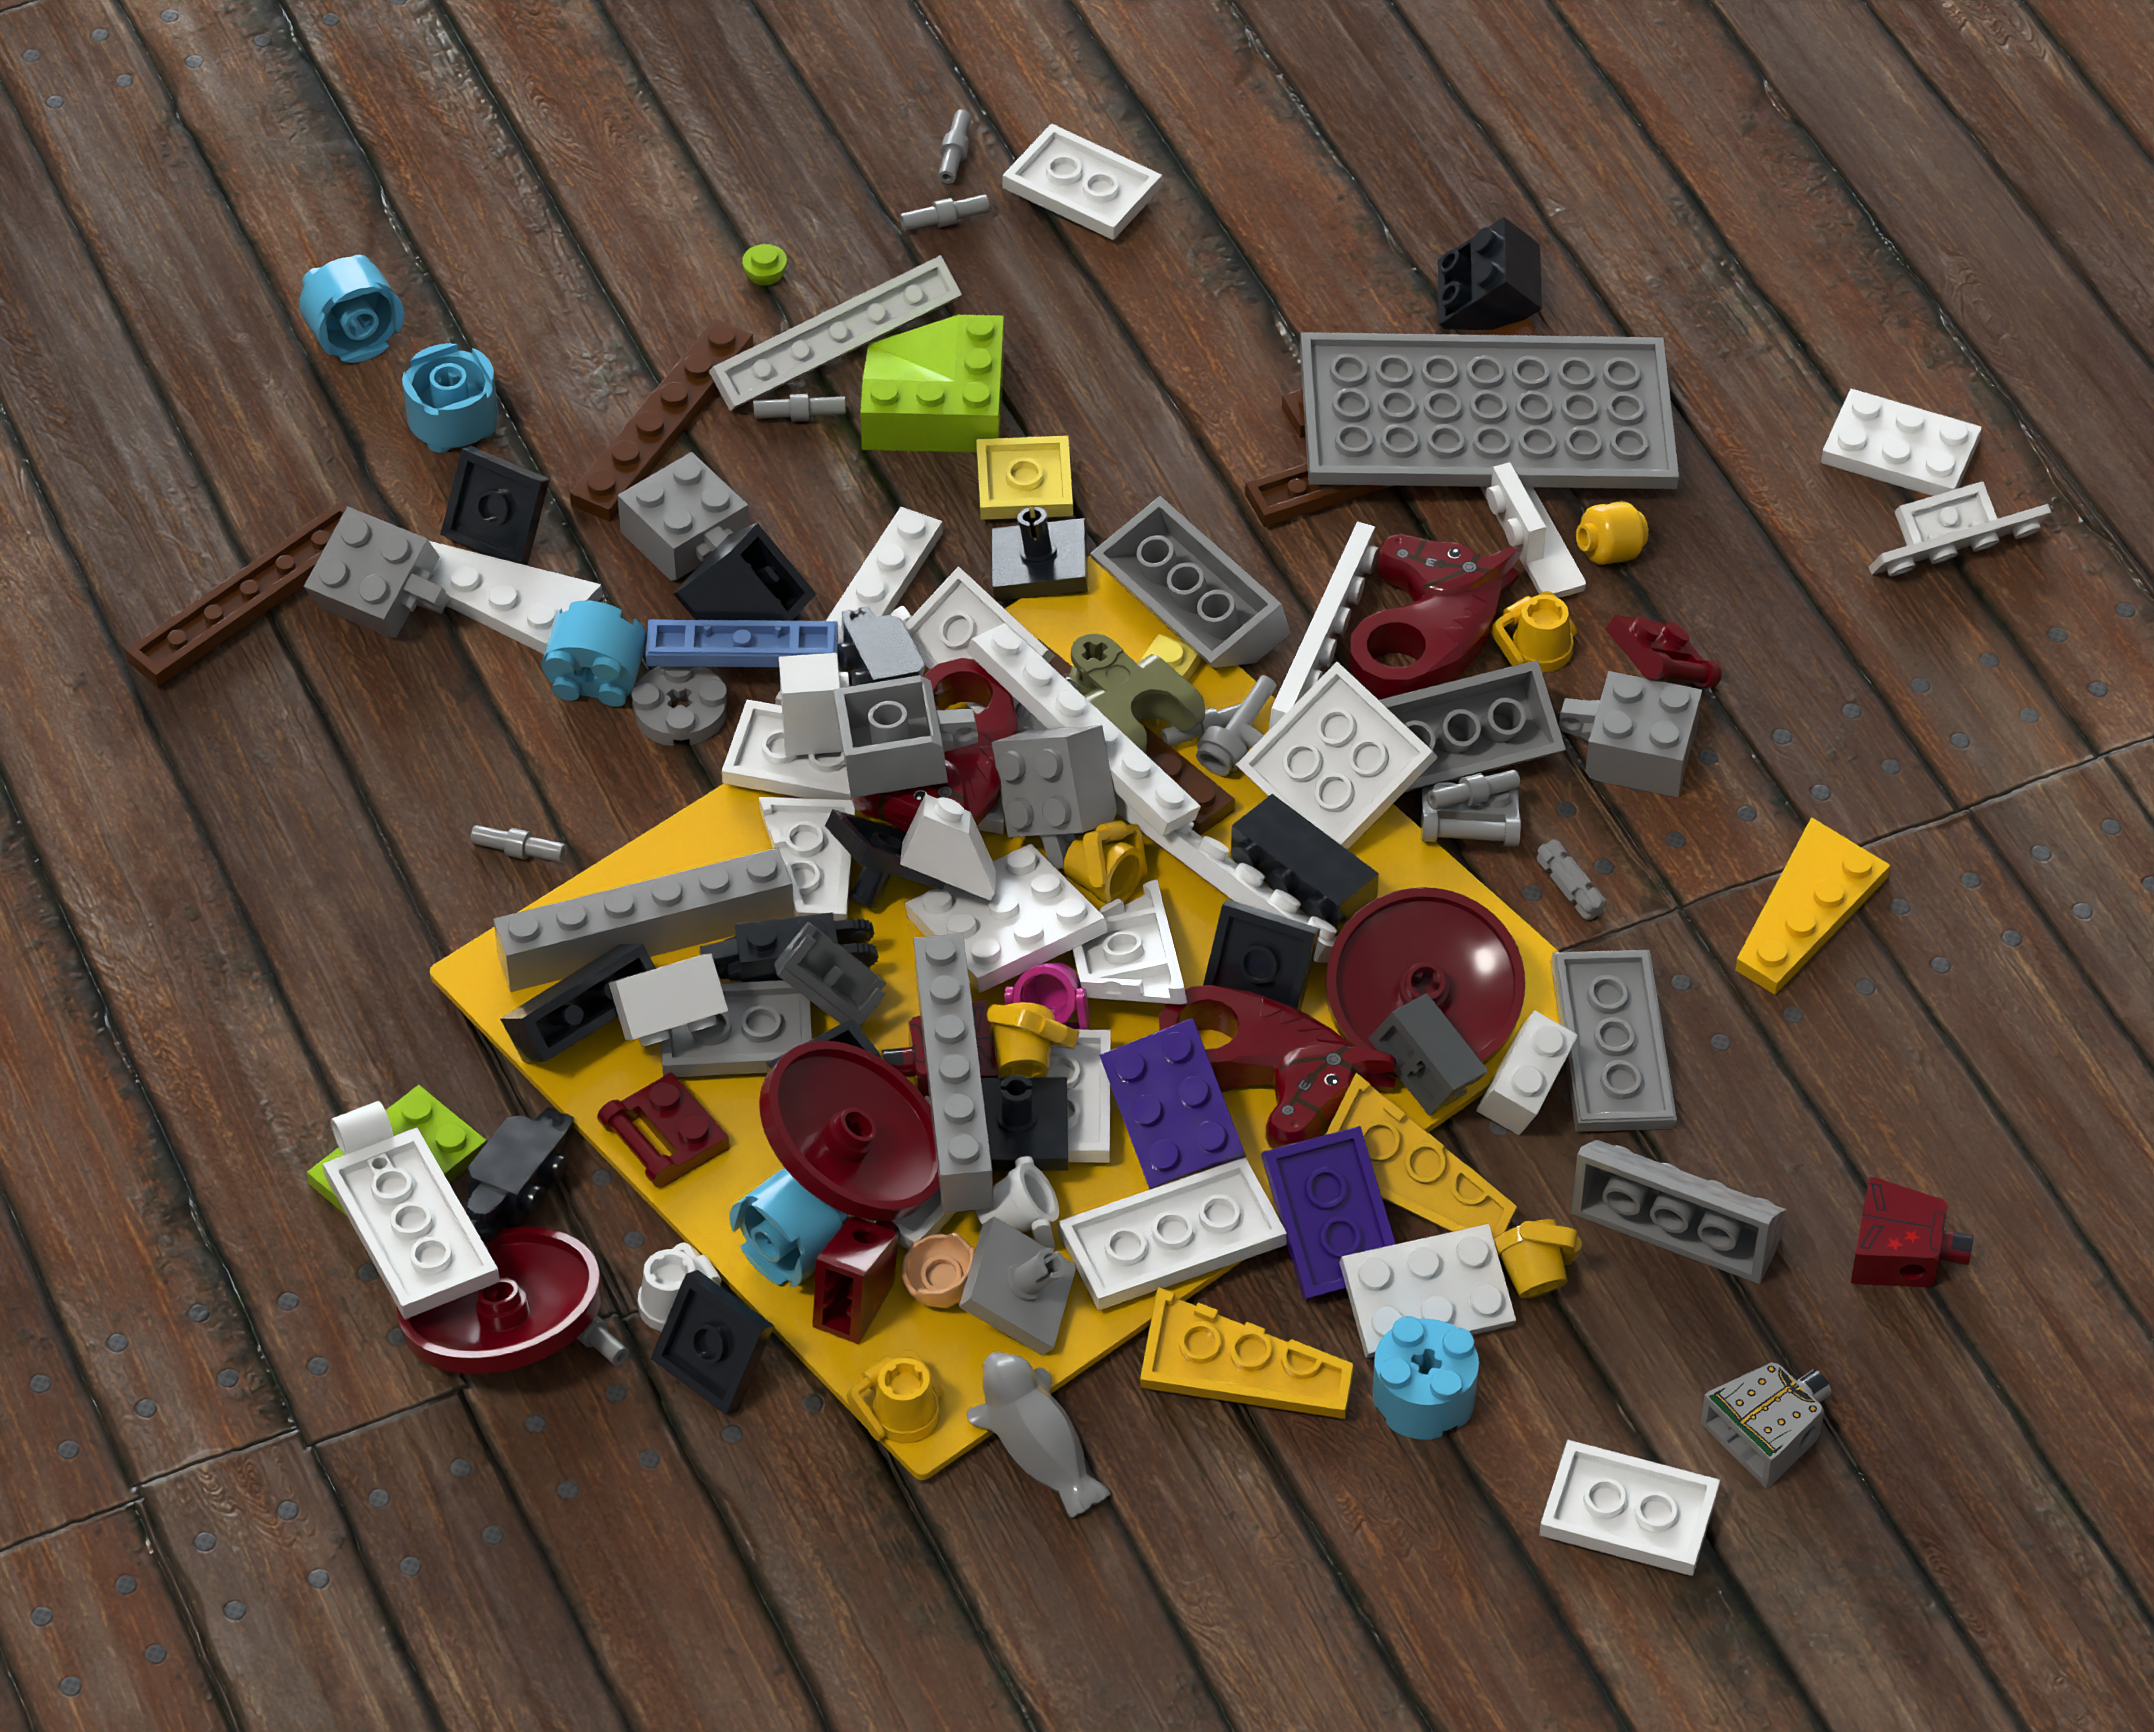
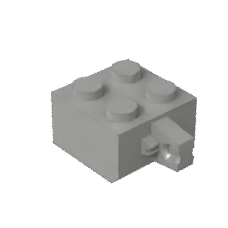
M693 452L617 495L621 533L670 581L677 580L699 567L729 534L749 527L748 504Z
M348 506L304 585V588L319 608L391 638L398 636L409 613L413 612L417 605L442 614L450 599L443 587L430 582L433 576L431 573L440 556L427 538Z
M1608 671L1600 700L1564 699L1559 717V729L1562 732L1579 736L1588 741L1585 772L1593 780L1679 797L1698 727L1702 690Z
M921 675L833 689L851 798L947 783L944 752L978 743L977 725L973 709L936 710L931 681Z
M1103 725L1027 730L991 742L996 769L1001 779L1000 794L1008 837L1040 835L1047 859L1056 869L1064 868L1067 850L1079 835L1095 829L1100 824L1114 821L1117 806Z

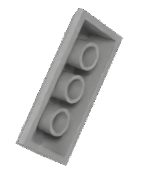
M1161 496L1156 498L1090 553L1091 558L1212 668L1256 663L1291 634L1282 604Z
M1538 660L1379 700L1438 757L1404 793L1433 786L1440 782H1449L1474 774L1551 756L1566 750Z
M1595 1140L1581 1146L1577 1154L1571 1214L1755 1283H1761L1782 1240L1787 1209L1776 1206L1767 1199L1754 1198L1727 1188L1718 1181L1705 1180L1686 1173L1672 1164L1659 1163L1640 1156L1623 1146H1613L1600 1140Z

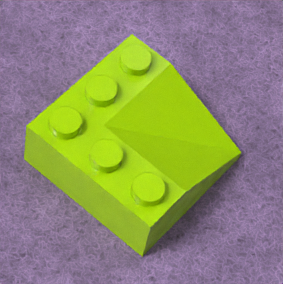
M956 315L870 343L868 345L862 382L860 410L862 450L977 453L976 439L1000 438L1004 365V316Z

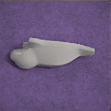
M994 1352L987 1356L983 1363L985 1404L972 1407L967 1411L969 1423L977 1428L996 1433L1012 1458L1030 1477L1060 1495L1066 1513L1070 1518H1074L1089 1510L1091 1505H1097L1099 1502L1104 1501L1105 1498L1111 1495L1110 1491L1106 1486L1087 1475L1080 1439L1065 1410L1050 1394L1051 1375L1044 1368L1033 1370L1028 1361L1021 1356L1002 1352Z

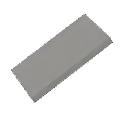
M1650 950L1553 952L1550 963L1559 1024L1578 1035L1565 1060L1575 1131L1674 1129L1677 1117Z

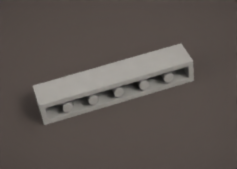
M778 847L494 918L497 954L509 990L513 992L564 979L619 944H643L649 956L652 957L735 936V924L794 917L793 884Z
M964 934L915 937L916 983L942 1213L994 1208L992 1167Z

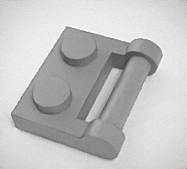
M1440 782L1433 786L1422 788L1421 841L1436 842L1437 837L1504 841V846L1519 847L1521 819L1519 818L1518 789L1490 795L1486 802L1470 806L1459 803L1433 810L1428 803V792L1455 785V783Z

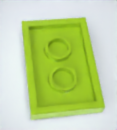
M417 1085L385 1110L392 1127L393 1136L418 1128L449 1183L468 1169L471 1162L487 1144L485 1138L420 1085ZM338 1147L308 1170L307 1178L310 1186L346 1215L323 1172V1163L344 1156Z

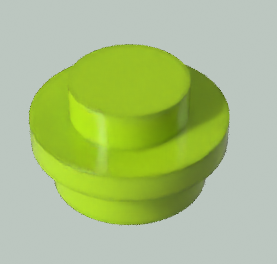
M770 244L756 245L748 249L743 255V270L753 283L764 286L772 285L778 282L786 271L787 256L777 246Z

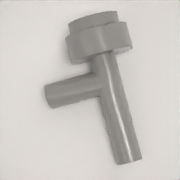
M1265 675L1260 676L1225 728L1219 726L1207 728L1198 741L1196 757L1200 764L1208 771L1219 776H1226L1230 772L1236 771L1238 769L1236 764L1248 753L1247 747L1251 749L1264 736L1253 728L1251 723L1275 690L1277 685L1274 680Z

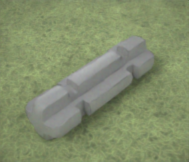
M1551 840L1547 844H1542L1538 848L1537 861L1545 871L1552 872L1550 877L1572 904L1578 903L1575 908L1586 920H1592L1596 916H1601L1605 912L1606 899L1598 889L1590 888L1593 883L1574 859L1570 856L1565 857L1568 852L1557 840Z

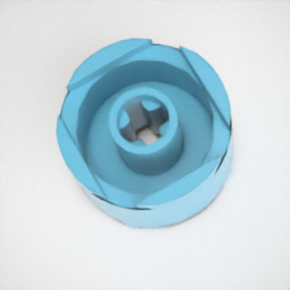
M355 255L353 257L337 259L321 268H313L305 274L302 282L304 288L299 302L300 312L323 350L329 355L337 356L341 361L348 363L367 361L378 356L389 347L386 341L392 336L394 331L399 334L404 322L402 303L380 270L366 256Z
M446 343L428 347L418 352L410 360V367L406 374L405 372L403 373L402 377L407 423L412 433L427 443L430 450L443 453L452 448L470 445L482 438L493 435L496 431L498 417L494 370L491 362L482 352L472 348V353L459 350L458 344Z
M576 601L570 603L569 610L562 612V609H560L556 613L541 664L543 673L553 684L552 692L557 697L568 701L577 700L582 695L598 698L602 703L611 707H619L625 704L626 697L634 688L647 643V632L644 626L635 618L633 625L620 618L623 610L602 602Z
M786 1169L776 1172L735 1203L730 1210L732 1231L734 1233L737 1229H741L747 1242L741 1245L740 1248L749 1262L772 1283L781 1285L787 1280L791 1282L790 1287H796L816 1272L817 1257L849 1219L848 1214L827 1205L813 1196Z
M1406 1316L1395 1321L1392 1329L1383 1336L1377 1346L1372 1399L1376 1410L1377 1408L1386 1418L1385 1423L1393 1431L1413 1439L1432 1440L1443 1437V1431L1457 1425V1429H1459L1469 1420L1475 1407L1479 1368L1478 1354L1474 1346L1472 1334L1463 1328H1457L1452 1324L1436 1319H1417Z

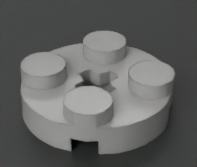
M656 667L646 673L632 690V706L637 727L647 738L662 745L674 746V740L682 741L689 739L690 745L706 741L715 735L725 723L727 715L726 686L717 674L706 667ZM675 700H687L690 706L685 707L683 705H678L675 708H672L671 702Z

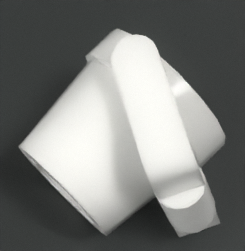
M1021 1157L1015 1161L1016 1168L1009 1171L1007 1177L993 1186L994 1208L976 1210L978 1218L982 1225L995 1216L1021 1233L1031 1230L1036 1242L1047 1248H1055L1050 1223L1058 1219L1060 1212L1058 1200L1048 1179L1034 1166L1032 1157Z
M683 1242L676 1245L673 1249L658 1251L650 1256L644 1265L642 1286L638 1292V1310L641 1319L650 1328L660 1332L663 1330L686 1273L699 1270L719 1286L722 1280L707 1256L700 1255L688 1243Z

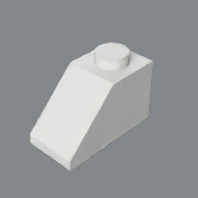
M925 794L902 842L900 864L991 901L995 893L996 869L971 812L964 810L958 802L945 797L937 799Z

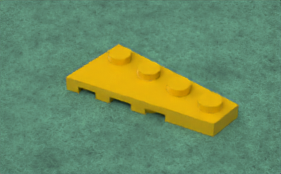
M1811 817L1737 957L1735 970L1776 995L1887 880L1891 865Z
M1356 1073L1326 1135L1361 1126L1382 1199L1449 1232L1486 1224L1490 1225L1493 1239L1506 1232L1517 1210V1206Z
M1160 1287L1157 1288L1141 1371L1140 1388L1345 1419L1353 1376V1363L1295 1340L1286 1342L1266 1334V1329L1247 1321L1243 1325L1218 1315V1310L1201 1303H1198L1197 1306L1175 1298V1293Z

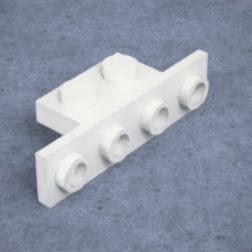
M1510 462L1494 466L1491 487L1480 488L1488 501L1492 513L1496 515L1505 531L1509 544L1521 552L1519 559L1538 593L1550 591L1557 598L1584 591L1586 581L1534 488L1522 485Z
M1983 481L1901 505L1894 512L1907 546L1881 554L1869 566L1871 575L1888 571L1889 576H1897L1916 567L1914 562L1929 558L1931 564L1940 563L1956 556L1958 549L1972 546L1973 551H1980L1999 542L1998 537L2013 533L2015 539L2023 538L2041 530L2040 523L2052 512L2049 504H2045L1997 519Z

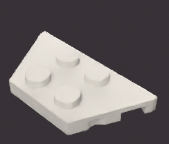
M1158 880L1145 883L1143 885L1145 895L1125 906L1119 898L1103 906L1099 912L1105 917L1107 933L1073 949L1081 988L1086 989L1087 998L1167 1004L1187 1003Z

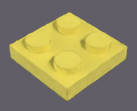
M1068 436L976 439L980 520L1017 518L1021 510L1030 507L1031 518H1035L1034 507L1043 508L1047 513V517L1073 516Z

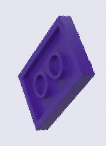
M1193 1018L1099 1055L1150 1190L1247 1157Z
M1361 1126L1271 1149L1261 1154L1278 1216L1287 1233L1286 1243L1303 1301L1347 1290L1339 1263L1342 1256L1396 1245Z

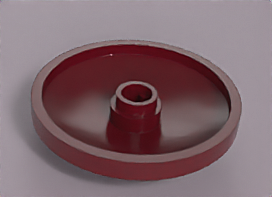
M1429 887L1408 888L1388 893L1373 900L1356 912L1345 924L1335 940L1329 956L1325 983L1326 999L1332 1021L1340 1036L1353 1047L1377 1050L1368 1039L1391 1012L1427 993L1484 1065L1505 1046L1517 1026L1525 997V970L1522 957L1512 935L1505 925L1486 907L1465 895L1445 889ZM1394 1071L1384 1072L1385 1074L1399 1078Z
M813 1041L798 1045L789 1050L767 1074L762 1084L759 1098L761 1123L767 1140L776 1157L789 1174L803 1188L822 1202L858 1218L890 1221L907 1217L918 1211L940 1187L930 1104L906 1076L885 1060L850 1044L835 1041Z
M512 1227L504 1228L497 1237H494L491 1243H486L485 1245L498 1268L500 1282L407 1319L403 1318L397 1307V1318L404 1342L409 1350L421 1361L438 1369L455 1373L487 1374L530 1365L566 1347L586 1330L597 1315L602 1303L604 1289L596 1258L591 1250L581 1241L568 1234L547 1228Z

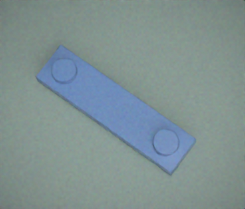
M648 619L647 666L779 667V657L837 653L838 621Z

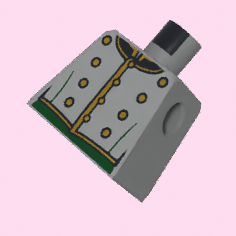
M1769 1363L1704 1395L1700 1424L1767 1489L1817 1441L1821 1433L1824 1415L1820 1402L1831 1395V1387L1823 1374L1817 1370H1811L1796 1381L1780 1364Z

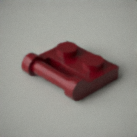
M1615 615L1605 628L1647 679L1662 681L1669 677L1692 681L1697 687L1708 689L1715 688L1721 680L1722 671L1719 664L1715 661L1704 660L1688 642L1690 639L1689 634L1674 622L1661 623L1650 621L1642 616L1632 618Z
M672 1072L622 1101L618 1099L609 1101L597 1114V1120L606 1131L615 1132L646 1168V1177L657 1188L670 1184L729 1149V1137ZM640 1117L672 1155H661L633 1121Z

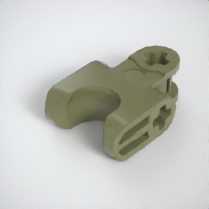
M1097 633L1083 635L1073 642L1071 661L1074 666L1071 668L1069 677L1077 684V691L1145 754L1147 735L1143 725L1138 722L1139 720L1149 717L1163 719L1181 731L1190 730L1204 721L1205 706L1203 697L1198 690L1158 655L1151 654L1136 663L1116 642L1106 635Z

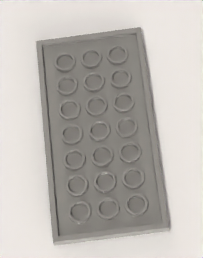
M1301 332L1299 345L1309 484L1491 487L1493 467L1510 462L1524 487L1677 489L1679 472L1663 337Z

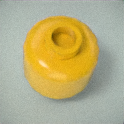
M1624 501L1600 504L1588 508L1576 529V541L1579 548L1585 552V555L1593 563L1598 565L1633 560L1637 558L1648 540V525L1644 515L1637 511L1632 504Z

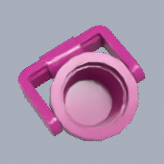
M1058 962L1035 965L1020 976L1014 987H1006V1005L1020 1002L1043 1005L1052 1010L1055 1021L1075 1030H1089L1091 1019L1087 992L1085 988H1081L1078 975L1068 965ZM1077 1009L1079 1022H1067Z

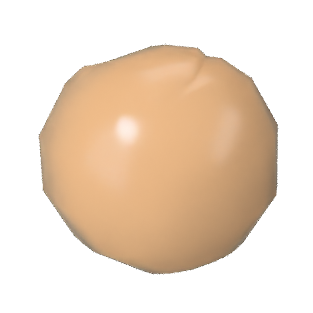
M958 1233L948 1235L932 1234L915 1241L903 1257L902 1279L907 1290L918 1302L925 1306L948 1308L960 1303L975 1249Z

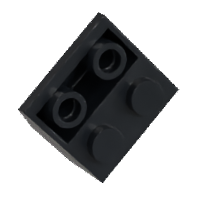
M1505 217L1489 227L1481 229L1474 237L1457 248L1449 250L1438 260L1439 325L1444 329L1493 330L1525 320L1542 309L1540 244Z
M758 523L729 534L673 593L695 620L792 621L816 595L815 591Z

